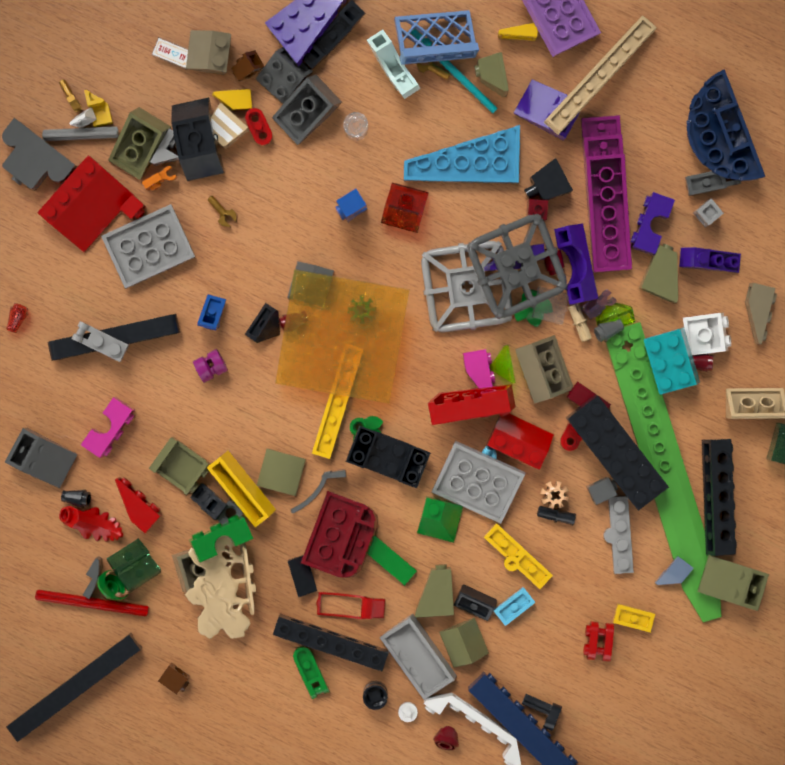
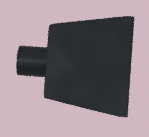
M556 158L532 175L530 181L533 185L524 189L528 200L537 195L541 200H550L573 191Z

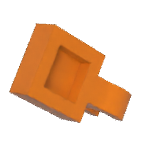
M167 166L163 171L144 180L142 184L145 189L154 191L162 186L161 183L164 180L174 181L177 178L176 174L171 177L167 175V172L172 167Z

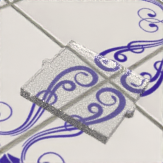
M538 286L536 296L551 289ZM562 292L557 296L538 303L533 309L532 317L563 325L565 311L568 310L566 308L568 302L567 293Z

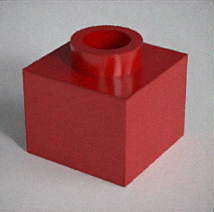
M132 194L120 207V210L134 221L135 218L139 219L143 216L146 206Z

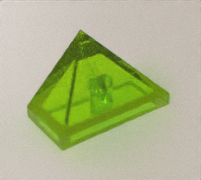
M607 301L595 320L596 325L620 319L623 325L626 326L634 323L635 317L632 306Z
M505 345L493 360L489 369L508 382L516 383L509 345Z

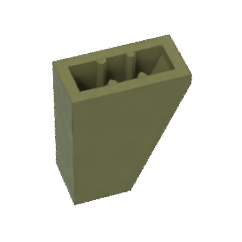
M663 244L658 246L656 254L652 256L639 289L674 304L678 301L677 252L673 251V247Z
M447 564L435 565V568H431L415 610V618L454 615L451 567H447Z

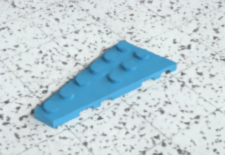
M520 125L405 160L404 181L519 183Z

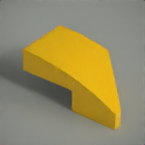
M250 89L212 93V96L223 103L227 109H252Z
M84 90L87 105L93 109L96 120L93 121V126L102 127L113 124L108 103L90 91Z

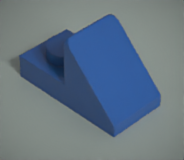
M208 294L197 326L216 331L220 327V319L226 299Z

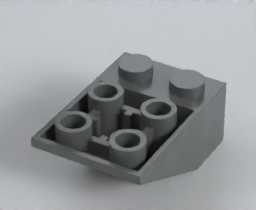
M27 427L22 428L5 463L60 488L78 454Z

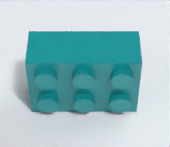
M684 327L643 339L660 395L700 383Z

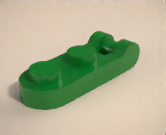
M307 646L296 648L293 655L294 662L310 697L315 699L321 693L326 694L330 692L310 648ZM318 681L320 686L314 688L312 684Z

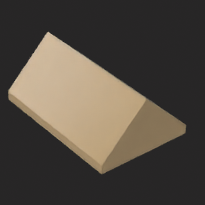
M726 389V418H785L784 389Z

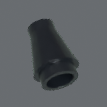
M86 489L63 490L61 501L80 508L89 507L91 493L87 492Z

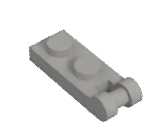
M79 322V328L76 334L74 333L72 336L73 340L118 362L122 361L129 344L84 322ZM85 331L91 333L88 339L83 337Z

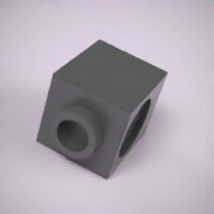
M609 477L586 486L596 505L617 496L616 490H618L614 479L610 480Z
M232 499L226 503L228 506L217 519L221 524L227 523V519L230 518L226 513L228 508H234L236 515L239 517L243 515L241 509Z

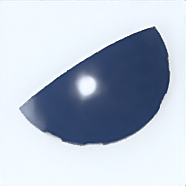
M724 69L705 81L704 86L694 95L691 101L687 120V135L690 146L700 162L721 177L740 181H751L766 177Z

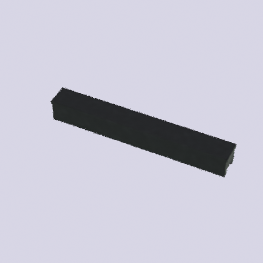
M129 633L13 720L6 728L14 739L19 742L139 652L142 646L137 643L133 634Z

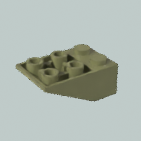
M708 555L697 592L758 611L769 574Z

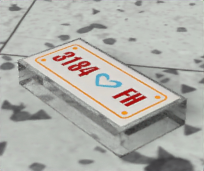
M158 37L151 55L188 70L186 69L188 49Z

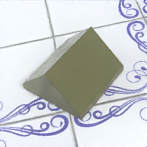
M475 617L439 632L453 667L472 664L489 653Z

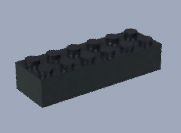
M597 394L566 417L638 511L669 488Z

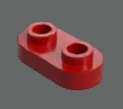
M257 108L248 110L245 115V121L255 142L261 146L268 145L273 139V134L263 112ZM258 116L259 120L257 122H253L252 117ZM266 133V139H260V134Z
M568 422L560 438V444L565 450L573 451L578 448L582 438ZM568 438H573L574 442L572 445L567 444Z

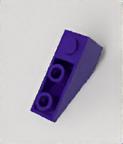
M685 247L681 248L679 267L739 273L741 254Z

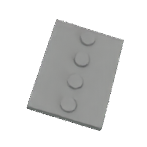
M172 204L101 236L125 289L196 257Z
M455 441L432 489V493L501 524L525 476V472Z

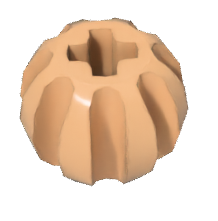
M550 481L546 483L548 490L542 488L540 494H546V497L541 500L543 504L550 501L548 508L554 509V505L558 504L560 509L564 506L561 503L562 500L568 502L569 496H564V493L569 490L566 486L560 489L562 482L556 481L555 486H552ZM557 490H558V493H557V494H558L559 497H558L557 499H556V498L551 499V498H552L551 492H552V491L557 492Z

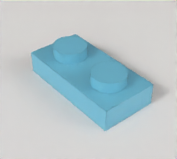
M522 587L496 607L494 612L506 626L536 602L526 589Z

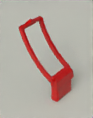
M318 592L316 602L317 615L355 619L384 618L385 599ZM322 594L362 598L361 617L320 613Z

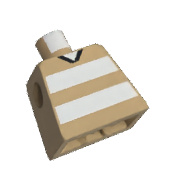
M222 103L218 105L211 117L216 146L220 144L223 148L227 149L249 131V128Z

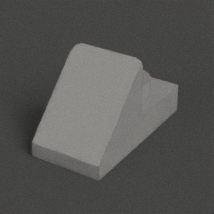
M168 129L150 161L153 165L158 166L179 160L176 154L169 151L170 148L173 149L176 146L173 130Z

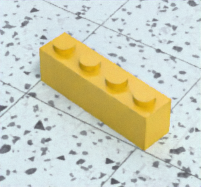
M226 451L207 467L254 527H257L276 510L229 451Z

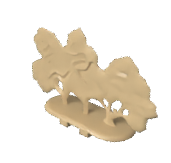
M221 536L216 540L215 549L218 555L201 563L197 561L192 548L188 552L193 562L206 570L205 576L198 577L194 582V587L190 588L185 596L193 605L197 604L204 607V610L198 617V632L209 639L217 635L220 629H223L230 638L244 637V631L248 629L251 623L242 613L241 609L245 604H248L250 614L254 615L252 592H256V586L250 578V573L254 572L253 565L248 562L245 543L240 545L241 555L238 556L232 550L234 545L228 536ZM228 545L230 550L225 549V546ZM222 552L229 553V556L233 557V559H225L222 556ZM227 562H231V565L227 567ZM235 563H242L244 578H232L231 568ZM245 583L246 599L236 596L239 584ZM239 604L237 609H233L234 605Z

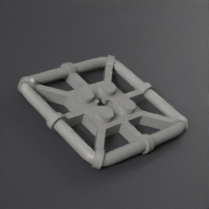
M487 241L478 245L484 249L492 248L491 252L493 253L504 251L501 246L502 243L499 241ZM458 243L457 246L431 249L423 252L421 255L425 286L423 293L426 295L429 321L433 327L432 330L435 332H451L465 329L476 330L479 327L503 324L511 321L513 318L511 315L501 319L495 317L480 320L474 319L473 305L484 303L488 305L482 287L478 285L477 281L479 279L474 267H467L465 252H468V244ZM460 253L462 268L449 270L433 257ZM486 257L484 261L481 263L483 271L484 267L490 261V257ZM429 262L446 274L448 287L432 288ZM501 279L488 282L489 286L502 284V291L504 292L505 288ZM465 281L473 285V288H470V292L462 289ZM449 292L450 306L440 320L437 321L433 294ZM511 293L505 305V310L512 307ZM468 307L469 321L442 325L454 308Z

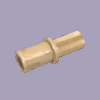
M577 303L576 305L569 306L568 309L574 322L573 326H576L581 341L590 340L591 334L586 324L587 319L584 318L580 304Z

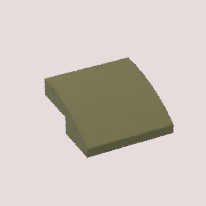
M266 449L257 486L296 496L306 459Z

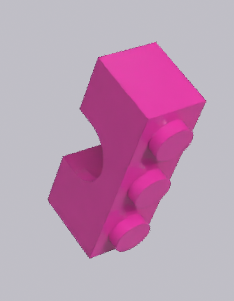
M113 397L103 411V414L111 421L110 430L107 433H101L95 428L91 429L81 446L99 458L104 455L107 457L113 449L111 446L113 441H118L124 433L122 430L124 425H129L135 416L133 412L135 410L117 397Z

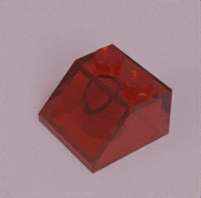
M392 182L381 223L418 233L429 192Z

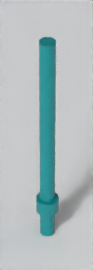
M416 28L410 33L417 40L422 37V34ZM424 37L421 41L425 46H432L433 44L428 37ZM449 60L439 61L492 114L498 109Z

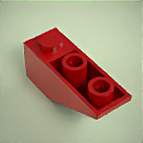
M125 477L116 478L115 482L130 521L144 533L148 532L162 516L160 513L161 509L152 502L150 504L145 500L146 495L140 490L135 491L128 479Z

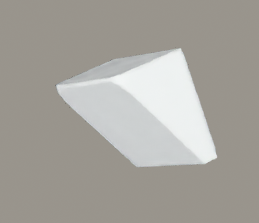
M90 107L78 114L70 122V125L83 128L95 121L96 117L93 109Z

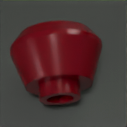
M450 726L441 728L433 738L435 745L444 750L452 751L459 746L458 733Z

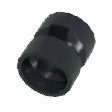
M370 681L364 687L363 702L372 710L383 708L388 699L387 688L381 681Z

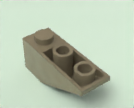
M750 283L745 306L754 342L760 345L762 341L765 342L767 337V330L765 329L767 323L771 321L772 312H770L771 305L776 301L777 293H775L776 288Z

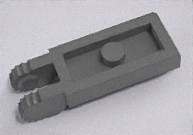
M713 171L685 177L688 196L741 184L740 180L726 182V178L713 173Z

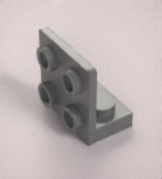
M282 47L275 51L256 77V80L284 104L300 83L312 74L313 70L303 61L298 67Z

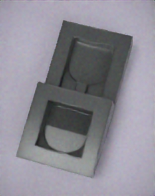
M99 556L95 558L86 573L87 576L92 578L83 593V596L88 599L93 596L98 586V577L101 575L102 558Z

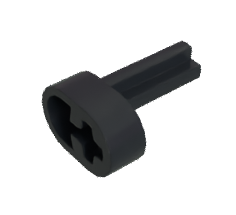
M525 694L522 704L547 715L543 727L553 731L562 706L556 703L551 705Z

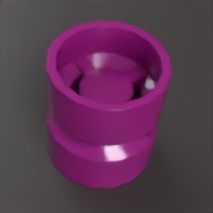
M217 349L207 353L206 358L202 356L193 361L194 367L204 383L213 379L214 374L221 375L228 371Z

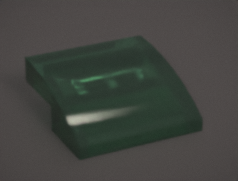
M139 538L107 558L112 570L129 593L161 573V568L150 556V551Z

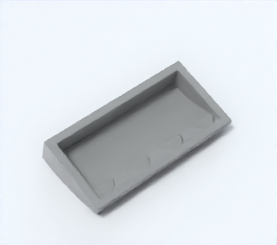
M414 614L399 622L380 637L424 700L455 680L456 673L415 618Z

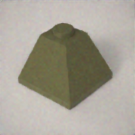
M502 52L478 59L477 65L474 66L476 77H480V82L502 97H506L509 89Z

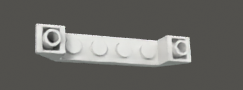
M452 692L430 696L424 700L425 709L432 714L436 712L440 715L448 702L450 703L449 706L456 712L460 710L464 712L468 720L473 723L477 721L482 725L481 728L489 734L491 732L495 733L498 736L497 739L503 744L509 743L502 754L507 765H521L516 738L507 729Z

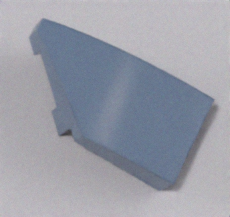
M676 556L655 583L657 585L682 583L693 570V567Z

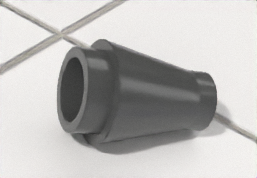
M620 319L598 324L594 328V333L599 342H606L624 330V325Z

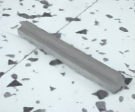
M118 127L43 130L42 137L44 141L118 138L119 129Z

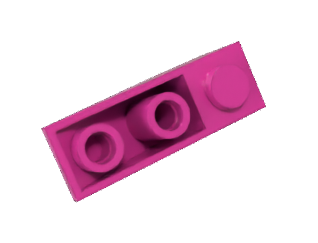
M486 349L462 353L465 371L478 388L493 387L492 383H495L494 372H490L489 364H492L490 352L487 353Z

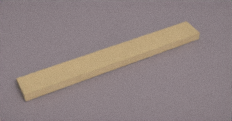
M642 15L548 116L544 123L559 135L652 35L657 27Z

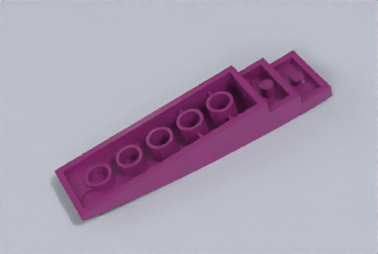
M620 115L581 118L593 272L632 269L625 154L623 153Z

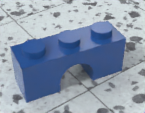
M357 189L336 200L338 205L335 207L340 218L342 220L346 219L347 222L367 211V205Z

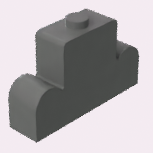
M13 118L2 134L3 142L15 148L4 161L2 167L13 175L11 179L20 186L23 183L30 189L37 190L48 175L51 180L63 184L78 167L15 118Z

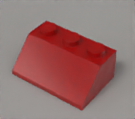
M512 414L499 416L486 445L540 470L549 451L554 434Z

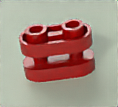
M590 621V625H586L585 636H588V642L584 644L583 655H586L587 660H595L596 655H602V661L610 662L614 624L605 623L604 628H599V622ZM598 636H603L602 647H597Z

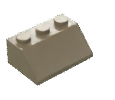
M555 335L515 349L534 404L566 393L573 388Z

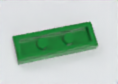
M374 535L368 555L405 586L417 570Z

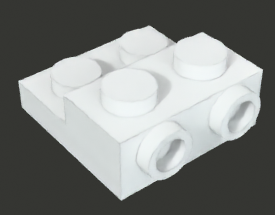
M724 313L683 318L684 329L692 355L729 351L728 347H731V337L726 334L729 320L728 316H724Z

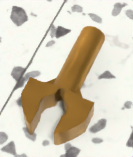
M428 62V65L425 66L421 63H416L419 72L423 74L426 71H432L445 80L450 78V73L433 62Z
M62 79L59 84L72 109L77 113L82 110V107L72 93L67 81Z
M213 195L208 198V202L220 214L218 222L222 226L231 227L226 222L225 215L231 216L237 222V214L233 209L225 210Z

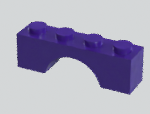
M583 223L554 229L558 248L567 254L571 262L572 276L566 289L569 304L598 299Z

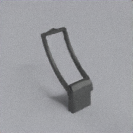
M346 470L324 472L322 480L314 493L304 502L290 509L291 513H295L308 505L319 494L328 478L346 477Z

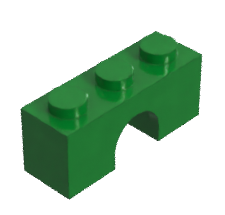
M235 515L228 518V522L223 525L217 523L210 526V530L205 533L203 531L194 533L189 542L197 561L201 563L218 555L215 549V542L221 536H228L235 547L252 540L253 536L245 518Z

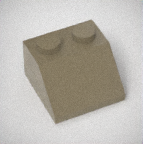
M191 30L186 69L224 75L227 72L231 34L218 31Z
M189 550L172 555L182 592L185 593L194 587V582L198 577L205 576L206 574L205 569L193 562L188 554Z

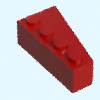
M512 384L441 392L428 402L432 425L478 417L486 418L496 414L504 416L510 414L516 407Z

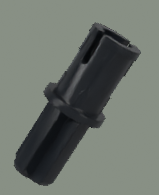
M539 506L537 511L538 517L554 520V523H557V521L570 525L575 523V513Z

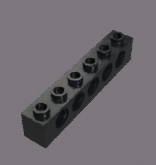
M731 439L702 440L705 545L707 555L736 554L737 542L735 539L736 522L734 520L735 502L733 494L735 485L733 482L734 464L732 462L733 445Z
M283 614L279 615L273 635L381 672L388 656L387 649Z

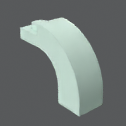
M384 30L367 39L380 66L404 99L420 89L405 65H401L400 57Z

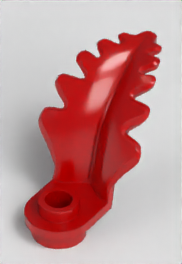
M73 506L63 507L59 513L60 521L71 528L77 529L84 539H89L93 535L94 539L99 541L101 536H103L104 541L107 542L110 538V541L113 542L114 539L118 541L119 538L123 537L122 527H119L120 523L116 522L114 524L116 518L113 517L108 520V512L99 515L100 510L98 507L81 511Z

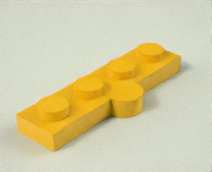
M497 523L485 534L484 538L506 557L504 566L507 570L515 571L518 569L539 589L553 576Z

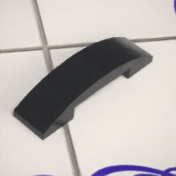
M353 0L338 13L339 15L330 23L321 37H318L314 42L310 52H307L302 60L311 69L315 68L326 58L366 14Z

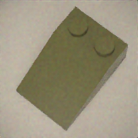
M138 107L129 113L108 161L141 180L151 165L150 161L168 129H171V126Z

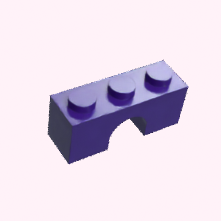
M655 192L651 193L650 196H646L643 206L646 208L644 213H640L637 225L639 227L637 232L634 231L630 242L633 244L631 248L650 255L656 254L662 236L655 234L651 230L650 223L654 217L668 219L675 202L674 199Z

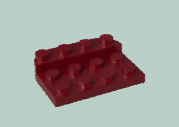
M327 491L301 563L336 577L350 578L356 576L364 565L377 530V514L371 507Z

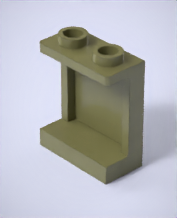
M171 437L149 469L154 473L157 472L182 490L185 495H188L189 492L193 494L199 486L197 483L199 478H204L209 472L207 467L210 462L175 437Z

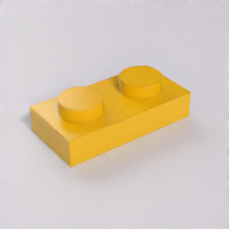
M617 603L613 623L651 633L655 613Z

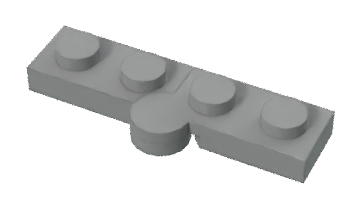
M612 497L608 499L610 528L604 531L603 537L606 542L612 543L614 574L634 573L628 497Z

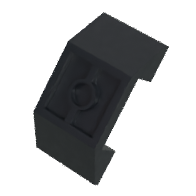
M209 97L172 105L171 124L179 162L187 181L225 173L221 154L217 151L211 122L213 112Z
M359 425L345 462L363 469H369L417 488L431 452Z

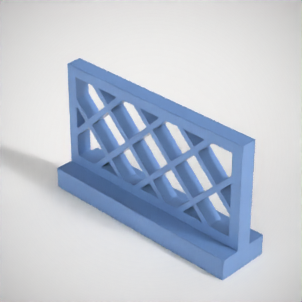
M470 10L398 16L394 18L401 54V65L475 58L479 51L478 43L475 41ZM457 17H466L467 23L464 27L455 22ZM439 19H445L449 22L445 29L436 23ZM421 20H426L431 24L427 30L418 25ZM400 22L409 23L412 26L411 29L406 32L401 28ZM451 25L460 30L456 37L447 31ZM433 26L442 32L438 38L429 33ZM414 28L423 34L419 40L410 35ZM464 33L470 38V43H463L458 38ZM444 34L453 40L451 44L445 45L440 41ZM425 36L434 42L432 46H425L421 43ZM406 38L415 43L413 48L404 47Z

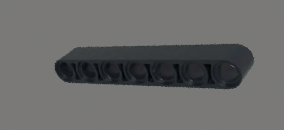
M177 314L100 330L127 344L181 333ZM85 333L83 337L88 339L91 333ZM72 336L47 342L51 361L96 352V350L73 340Z

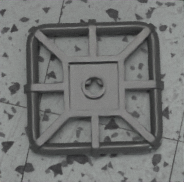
M539 214L528 215L507 225L502 224L498 229L475 238L467 245L469 257L479 279L477 281L478 285L482 287L490 310L497 319L509 317L529 307L534 308L538 303L559 295L568 287L565 273L557 255V247H554L546 224ZM530 223L523 243L513 246L508 232ZM538 226L547 250L534 256L530 242ZM502 236L506 250L495 254L478 245ZM476 252L492 258L498 272L486 277ZM550 256L559 281L541 274L537 261ZM515 261L521 263L522 267H520L519 272L517 269H513V266H515ZM500 277L505 289L497 306L488 282ZM540 279L556 286V288L533 297L528 283ZM521 286L526 301L504 310L511 290Z

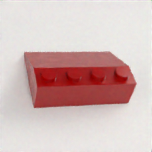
M88 155L37 213L85 253L122 211L120 207L133 193Z

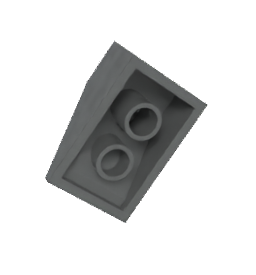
M317 75L307 77L272 118L299 145L339 107L342 101Z

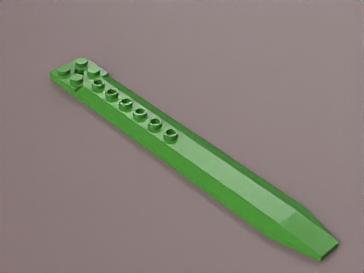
M638 322L624 327V330L605 343L638 448L669 486L668 489L654 498L673 560L678 556L693 567V570L681 583V586L702 622L722 617L721 599L697 592L708 559L705 545V530L663 395L659 394L643 340L645 336L642 326ZM624 341L632 343L629 352L626 349H622V346L625 345Z

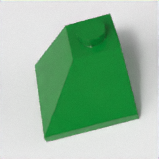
M426 496L417 533L454 543L463 506Z

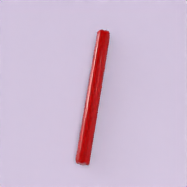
M37 590L35 594V600L144 617L149 613V607L145 605L92 597L88 599L85 596L46 590Z

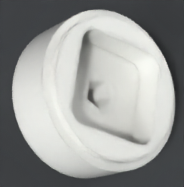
M404 702L400 705L398 714L401 720L411 722L417 717L418 712L415 704Z

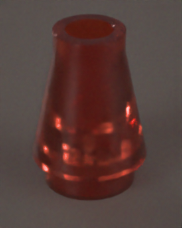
M14 303L13 307H10L6 327L8 331L17 333L19 327L28 316V308L18 303Z

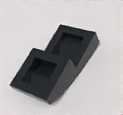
M201 483L190 497L214 520H217L228 506L204 483Z

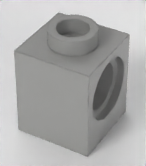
M712 198L693 212L704 227L709 226L724 214Z

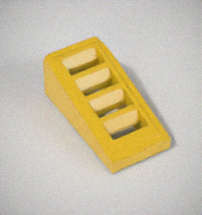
M534 23L499 30L498 38L535 41L538 29Z

